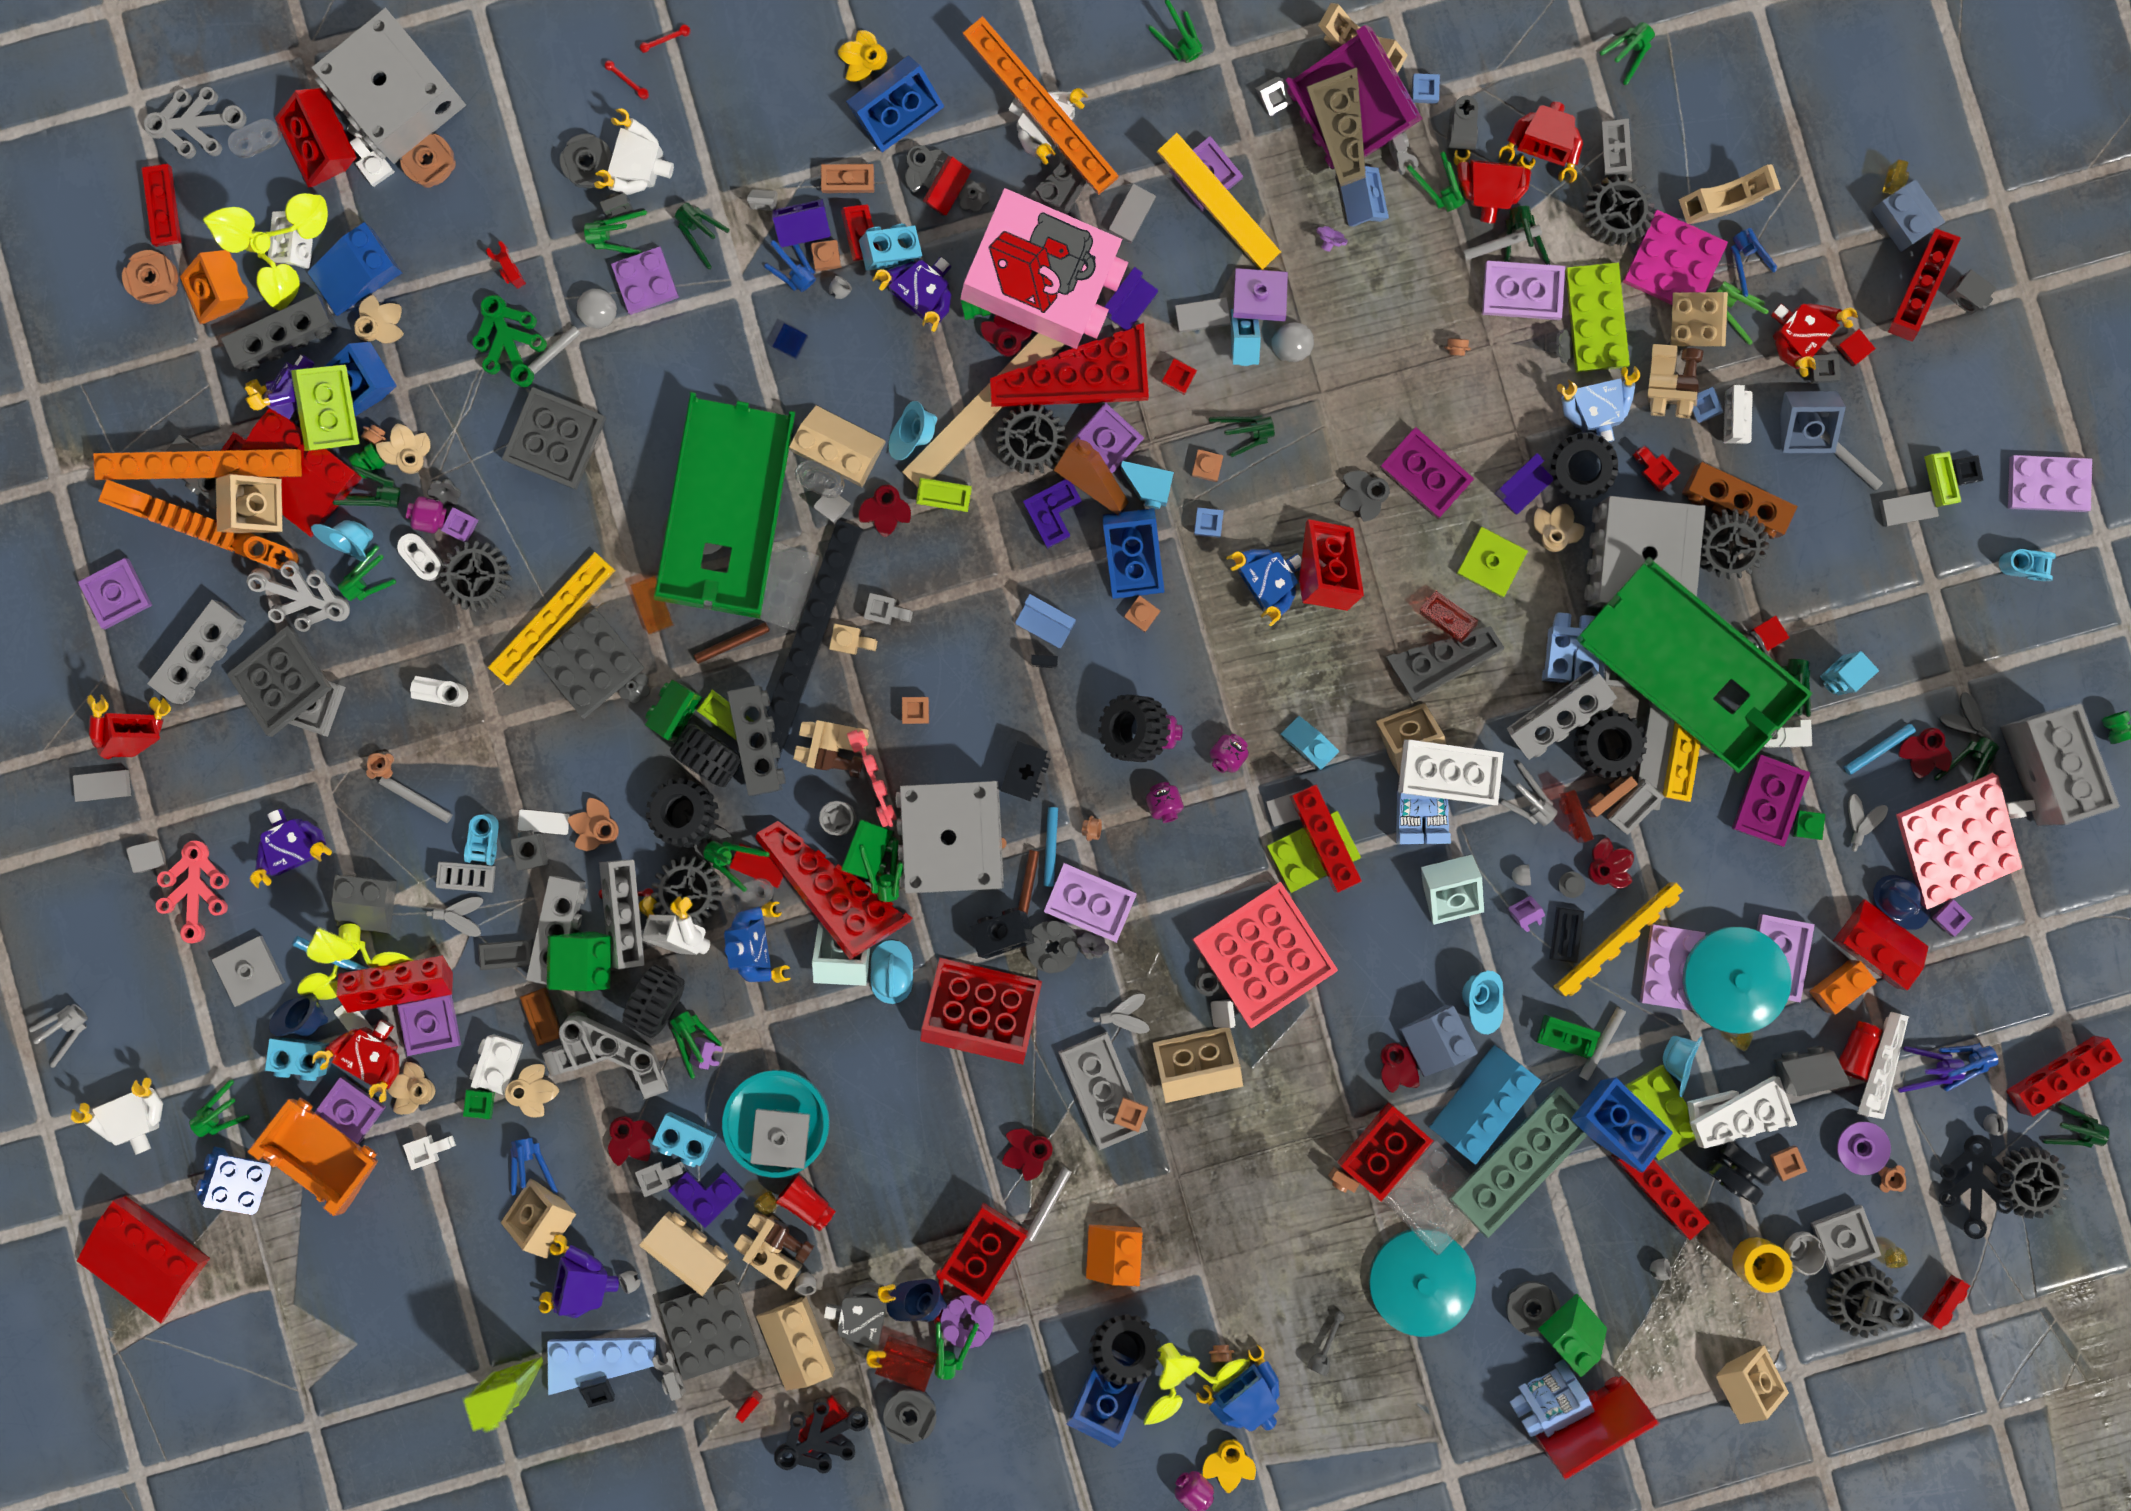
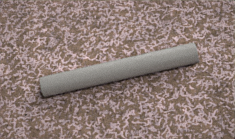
M1539 224L1530 227L1532 238L1542 235ZM1521 230L1464 250L1465 260L1467 261L1527 240L1525 231Z
M575 326L571 327L527 367L535 375L578 337L581 332ZM527 373L521 376V381L526 380L528 377Z
M1824 431L1820 437L1830 444V435ZM1839 442L1837 443L1834 454L1876 491L1883 482Z
M381 777L380 785L445 823L451 820L453 814L393 779Z
M1616 1007L1596 1044L1593 1056L1588 1058L1579 1077L1589 1081L1626 1011Z
M1062 1167L1028 1229L1026 1237L1028 1240L1034 1242L1072 1173L1068 1168Z

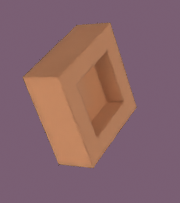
M837 240L811 243L816 272L842 268Z
M1198 449L1192 477L1217 482L1224 455Z
M1139 595L1124 618L1145 633L1160 613V610Z
M902 697V724H929V697Z
M1123 1097L1114 1123L1139 1133L1148 1106Z
M1793 1145L1769 1155L1781 1181L1807 1172L1797 1146Z
M1333 1167L1328 1175L1334 1181L1332 1185L1344 1193L1347 1190L1355 1193L1360 1184L1356 1179L1336 1167Z

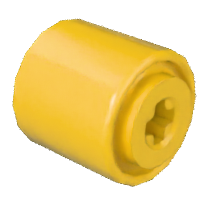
M1760 1237L1747 1238L1739 1243L1732 1256L1733 1268L1737 1276L1756 1290L1765 1293L1777 1292L1790 1281L1793 1272L1792 1261L1782 1248ZM1757 1257L1762 1258V1261L1759 1262V1267L1753 1265Z

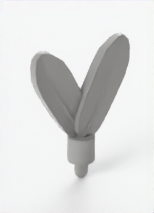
M1852 794L1848 801V813L1854 832L1851 840L1853 852L1857 851L1858 846L1862 845L1864 835H1867L1884 820L1888 812V807L1881 805L1875 807L1864 818L1862 801L1856 794Z
M466 898L448 907L446 910L434 909L433 911H427L426 915L433 916V919L445 920L463 934L477 937L481 935L478 925L462 915L478 909L483 903V898Z
M1143 993L1133 994L1117 1005L1111 1013L1100 1014V1017H1094L1093 1022H1101V1024L1113 1023L1134 1033H1147L1150 1028L1144 1021L1129 1016V1014L1143 1004L1145 995Z

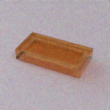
M656 576L630 585L649 635L674 626L666 602L654 600Z

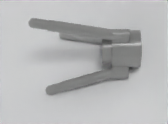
M1518 762V768L1541 799L1537 800L1518 783L1516 788L1533 804L1529 809L1532 814L1505 800H1502L1501 804L1527 818L1534 825L1539 822L1542 826H1546L1554 819L1558 811L1552 806L1554 803L1547 798L1528 770H1526L1521 762Z
M76 1004L67 1005L60 1012L29 1028L30 1032H34L57 1020L56 1024L34 1039V1044H38L60 1027L67 1032L71 1029L74 1030L51 1062L50 1067L52 1068L61 1060L79 1033L87 1028L84 1022L88 1020V1017Z

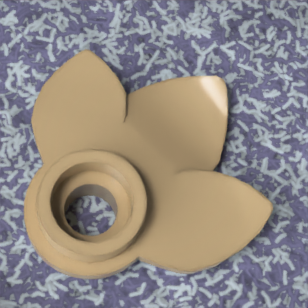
M370 295L359 306L360 318L357 319L354 325L355 334L366 342L378 340L381 343L389 344L399 340L404 334L396 326L401 318V306L394 303L379 305L377 298L374 295ZM367 325H372L373 327L370 333H365Z
M395 424L391 431L390 442L377 443L376 450L385 463L397 465L404 473L414 474L423 467V457L430 450V440L426 433L414 436L408 427L402 424ZM413 457L415 462L407 463L405 458Z
M1568 504L1557 506L1552 513L1538 508L1534 514V528L1542 535L1544 547L1551 552L1561 551L1567 544L1578 542L1584 534L1585 527L1574 523V512ZM1552 535L1557 536L1560 540H1554L1552 538Z
M406 1062L403 1074H398L391 1087L387 1089L392 1097L397 1098L393 1112L400 1115L411 1114L416 1111L419 1105L430 1102L435 1095L434 1084L425 1078L423 1068L417 1063ZM420 1087H421V1089H422V1094H421V1095H419V1088H420Z
M543 1064L527 1066L520 1072L518 1079L511 1081L505 1089L506 1100L513 1106H519L522 1112L529 1117L544 1116L543 1103L551 1101L559 1093V1088L547 1080H542L545 1072ZM516 1088L523 1089L524 1094L521 1098L514 1097L513 1092Z

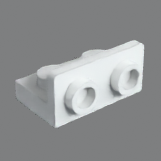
M285 211L272 212L270 232L293 225L287 220ZM297 229L293 232L270 237L268 257L275 262L276 266L287 264L304 269L310 268L313 238H302L298 234Z
M1733 385L1725 391L1724 443L1749 444L1752 433V392L1745 391V385Z
M495 1034L483 1039L478 1049V1054L481 1055L478 1065L475 1064L470 1073V1079L473 1080L471 1087H481L505 1095V1089L512 1081L523 1043Z

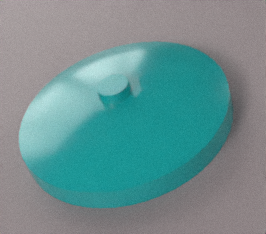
M1725 927L1707 934L1692 948L1683 969V989L1691 1009L1709 1026L1729 1033H1750L1769 1025L1783 1011L1791 991V970L1785 954L1770 937L1750 928Z
M787 1070L763 1071L742 1082L729 1097L722 1119L724 1140L734 1159L750 1172L764 1177L780 1178L803 1170L802 1168L751 1163L756 1109L810 1114L805 1168L818 1157L824 1148L830 1127L828 1107L817 1087L805 1077Z
M1416 1228L1394 1235L1381 1246L1370 1267L1369 1290L1377 1311L1388 1324L1408 1335L1428 1337L1439 1335L1452 1329L1466 1316L1475 1297L1476 1276L1469 1256L1454 1239L1433 1229Z

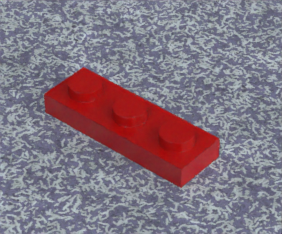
M169 164L142 167L152 245L159 247L182 243L172 167Z

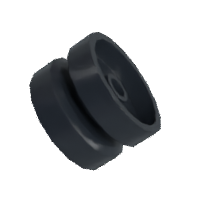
M1724 1143L1719 1152L1721 1157L1728 1161L1731 1166L1729 1167L1718 1160H1713L1706 1172L1719 1181V1184L1725 1189L1757 1206L1764 1194L1762 1189L1752 1183L1753 1179L1764 1186H1770L1777 1177V1173L1733 1143Z

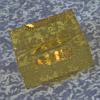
M1898 159L1889 166L1883 192L1894 194L1906 185L1909 177V172L1906 171L1907 161Z

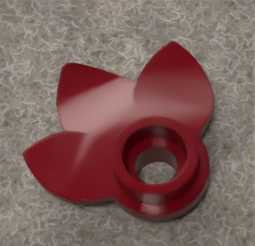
M995 315L994 322L985 321L981 323L984 339L996 345L997 351L1007 357L1016 355L1021 349V342L1029 338L1032 333L1031 329L998 315ZM1006 340H1011L1014 343L1010 348H1006L1003 344Z
M891 485L878 487L874 497L866 499L859 511V521L861 523L874 521L878 532L883 537L891 535L898 522L910 523L911 509L908 503L900 499L898 490ZM885 494L892 496V500L888 503L882 501V497Z
M1927 728L1919 736L1907 738L1900 746L1898 753L1900 758L1911 759V770L1917 778L1925 777L1934 767L1942 771H1948L1952 762L1951 752L1945 746V736L1937 728ZM1929 736L1934 739L1932 746L1927 743Z
M1608 837L1600 840L1592 851L1594 861L1589 866V878L1597 885L1609 884L1616 889L1627 887L1632 883V878L1626 871L1633 864L1634 853L1626 848L1614 850ZM1601 867L1605 871V876L1600 873Z
M1397 1043L1385 1045L1380 1054L1383 1063L1381 1080L1385 1088L1389 1092L1394 1093L1399 1085L1409 1088L1419 1087L1417 1064L1409 1048H1403ZM1390 1052L1395 1054L1394 1061L1390 1059Z
M620 1116L614 1119L609 1128L612 1139L608 1145V1152L612 1161L617 1166L622 1165L628 1156L637 1160L648 1161L651 1155V1146L648 1139L657 1134L653 1125L645 1120L633 1121L627 1116ZM620 1125L627 1126L628 1132L626 1134L619 1131Z
M1021 1128L1006 1133V1137L1013 1146L1005 1153L1002 1164L1012 1169H1022L1025 1181L1037 1178L1043 1171L1044 1162L1052 1155L1053 1147L1050 1140L1044 1136H1034L1027 1129ZM1041 1144L1045 1150L1043 1153H1037L1034 1147Z

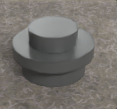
M1566 872L1560 877L1558 888L1564 896L1576 898L1584 892L1585 880L1577 872Z

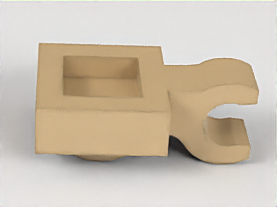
M834 624L829 649L856 655L858 648L876 651L878 641L872 638L860 637L861 629Z

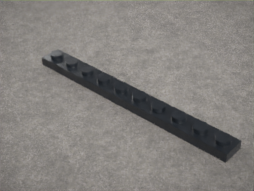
M837 520L767 712L768 717L772 716L774 720L775 732H771L773 743L777 742L779 745L780 757L863 532L862 528ZM761 733L755 748H759L764 744V736ZM761 759L757 763V769L768 772L770 768L769 762L766 759Z

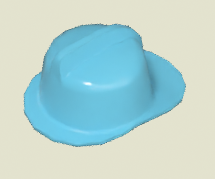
M912 401L906 406L890 435L888 443L889 453L895 460L907 458L916 446L925 445L933 438L935 425L938 420L937 416L925 411L922 404L918 401Z
M344 520L333 528L321 524H314L311 527L313 534L327 546L349 554L359 561L364 562L367 560L364 552L373 538V532L362 524Z
M889 940L878 945L872 953L871 987L875 996L884 1003H899L906 999L912 990L913 959L906 945L900 941Z
M1489 970L1481 972L1477 976H1470L1463 986L1462 999L1469 1008L1470 1020L1475 1030L1481 1034H1491L1500 1027L1503 1020V982L1500 975Z
M1672 1036L1664 1051L1663 1064L1666 1070L1681 1081L1680 1097L1685 1092L1693 1059L1701 1044L1702 1037L1696 1042L1679 1036Z

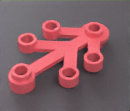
M863 730L849 732L847 736L854 753L861 751L864 764L881 806L876 807L883 828L886 826L894 827L893 821L897 820L892 805L887 806L884 800V796L888 795L883 780L877 781L874 772L879 769L875 758L872 755L867 756L864 746L868 745Z
M190 841L182 849V859L169 871L161 872L157 877V882L161 887H171L176 883V878L187 868H189L188 878L167 898L159 899L156 902V909L162 914L171 913L175 909V905L187 895L186 924L181 928L180 935L186 943H198L205 936L204 926L198 923L199 895L209 904V911L213 915H223L228 909L227 903L219 899L201 880V869L210 877V885L215 889L227 887L229 878L226 874L220 873L209 861V849L205 843ZM193 849H196L198 852V856L195 859L191 856ZM166 874L170 877V882L168 884H166L163 880ZM218 876L222 877L223 883L221 886L217 885L216 879ZM164 901H167L169 904V908L167 910H164L162 908V903ZM216 903H220L222 906L220 912L215 910ZM189 928L194 931L192 938L187 935Z

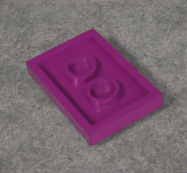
M1416 427L1380 466L1386 474L1437 519L1443 515L1474 480L1470 474Z
M1757 755L1732 829L1777 846L1785 847L1811 772L1763 755Z

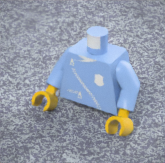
M1634 366L1633 374L1627 376L1628 369L1623 367L1621 369V375L1625 379L1623 382L1620 378L1577 388L1576 384L1568 380L1569 387L1567 390H1565L1562 384H1558L1557 390L1563 395L1561 400L1564 416L1576 428H1580L1583 433L1596 431L1597 435L1605 437L1608 442L1615 441L1612 427L1621 424L1629 413L1634 398L1635 382L1640 378L1639 370Z

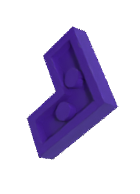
M1065 479L1023 501L1047 549L1070 537L1059 513L1082 502L1070 481Z
M688 1170L668 1191L706 1228L744 1188L725 1171L706 1189Z

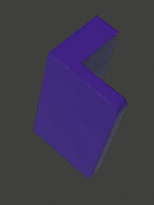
M823 199L772 210L773 222L780 247L831 236Z
M1136 267L1132 269L1105 305V308L1109 309L1106 317L1124 331L1130 330L1158 293V289L1142 278L1143 272Z
M1538 453L1495 492L1515 515L1520 513L1553 481V477L1541 465L1545 460Z

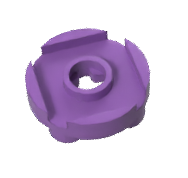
M963 1293L949 1301L947 1308L942 1312L941 1328L943 1335L953 1345L963 1348L974 1325H970L969 1328L964 1327V1323L960 1322V1318H965L966 1314H970L971 1319L979 1324L970 1348L979 1347L991 1335L994 1325V1314L987 1302L982 1304L967 1293Z

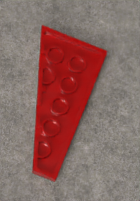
M1144 323L1138 324L1135 328L1124 332H1116L1113 336L1083 344L1078 346L1077 349L1072 348L1061 352L1058 356L1050 359L1036 361V364L1028 367L1017 368L990 378L991 407L1028 406L1030 404L1053 405L1148 401L1149 390Z
M779 821L757 832L756 840L766 852H769L770 858L850 960L907 925L913 919L906 912L902 914L895 909L892 902L879 900L875 893H871L870 886L853 874L843 871L842 866L839 864L835 866L825 858V854L810 848L804 843V839Z

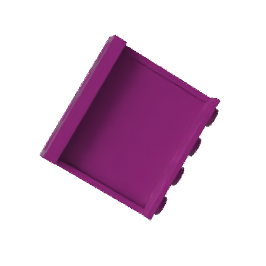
M1367 25L1356 30L1358 35L1294 79L1289 77L1286 79L1289 85L1287 88L1289 96L1294 102L1297 101L1302 109L1299 113L1306 124L1310 123L1314 130L1312 137L1319 147L1322 146L1327 154L1325 160L1332 170L1335 168L1307 90L1308 86L1357 67L1364 158L1423 119L1376 34Z

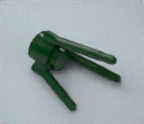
M685 203L676 211L674 216L680 223L678 228L685 234L706 268L710 270L712 268L711 264L689 229L693 231L699 228L711 239H715V235L702 223V219L726 233H729L730 229L705 214L699 207L694 208L690 203Z
M1519 206L1509 211L1510 218L1505 220L1506 236L1512 234L1513 228H1515V232L1524 230L1529 247H1533L1534 243L1530 227L1536 224L1534 215H1531L1530 207ZM1540 235L1534 237L1545 265H1550L1551 263ZM1511 245L1505 247V262H1510Z
M1262 415L1254 417H1209L1208 419L1210 422L1250 423V426L1224 431L1225 435L1251 432L1252 438H1257V440L1229 454L1230 457L1246 452L1258 445L1268 443L1267 438L1275 436L1274 424L1270 416L1264 418Z
M354 467L355 472L383 484V487L378 486L376 497L347 495V500H333L334 505L398 508L401 488L394 486V480L384 479L359 467Z
M1788 659L1787 666L1781 667L1810 690V662L1803 659ZM1810 697L1805 701L1806 717L1811 716ZM1803 705L1797 710L1798 716L1802 715Z
M1981 737L1977 743L1971 741L1968 747L1951 762L1949 770H1941L1934 779L1936 781L1940 780L1972 752V759L1979 763L1971 782H1974L1987 775L2000 747L1992 740Z
M2059 1103L2058 1107L2086 1122L2081 1127L2063 1122L2059 1124L2061 1128L2078 1132L2082 1140L2043 1139L2044 1144L2080 1145L2091 1148L2093 1144L2098 1146L2106 1145L2110 1133L2107 1126L2098 1124V1119L2088 1117Z

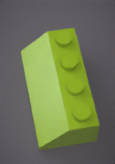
M542 1357L492 1372L463 1399L473 1431L482 1428L483 1432L499 1427V1422L504 1421L506 1415L512 1413L513 1408L520 1405L519 1402L526 1396L543 1363Z

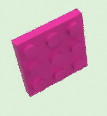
M1656 210L1654 218L1650 220L1651 227L1645 231L1623 279V283L1672 305L1673 293L1706 292L1728 242L1662 211Z

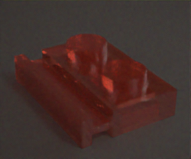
M888 1336L883 1350L886 1356L880 1358L878 1364L882 1365V1367L877 1368L875 1374L925 1392L938 1354Z

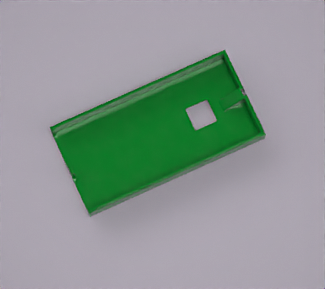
M690 392L654 600L760 619L795 417L794 411H789V415L748 408L749 403L737 401L736 405L698 399L696 398V393ZM705 543L731 547L727 573L701 568Z
M1650 557L1576 638L1581 645L1738 773L1813 694ZM1730 679H1733L1750 693V696L1733 714L1729 713L1713 699Z

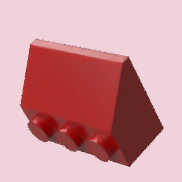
M322 88L295 90L275 117V120L307 186L314 187L345 172L357 157L325 91Z
M1866 899L1861 901L1833 940L1834 943L1858 961H1861L1893 987L1907 991L1924 969L1929 946L1899 926Z

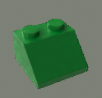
M671 680L670 683L666 682L659 692L661 698L656 706L652 705L645 716V719H647L645 726L663 738L675 742L688 724L703 697L677 681Z
M860 820L842 870L869 879L860 851V846L863 845L868 854L875 879H877V876H882L887 866V862H884L887 852H892L893 841L897 839L893 837L895 831L866 820Z
M595 931L548 936L546 989L569 991L610 989L611 936Z
M1576 1293L1538 1330L1574 1371L1582 1377L1601 1359L1607 1327Z

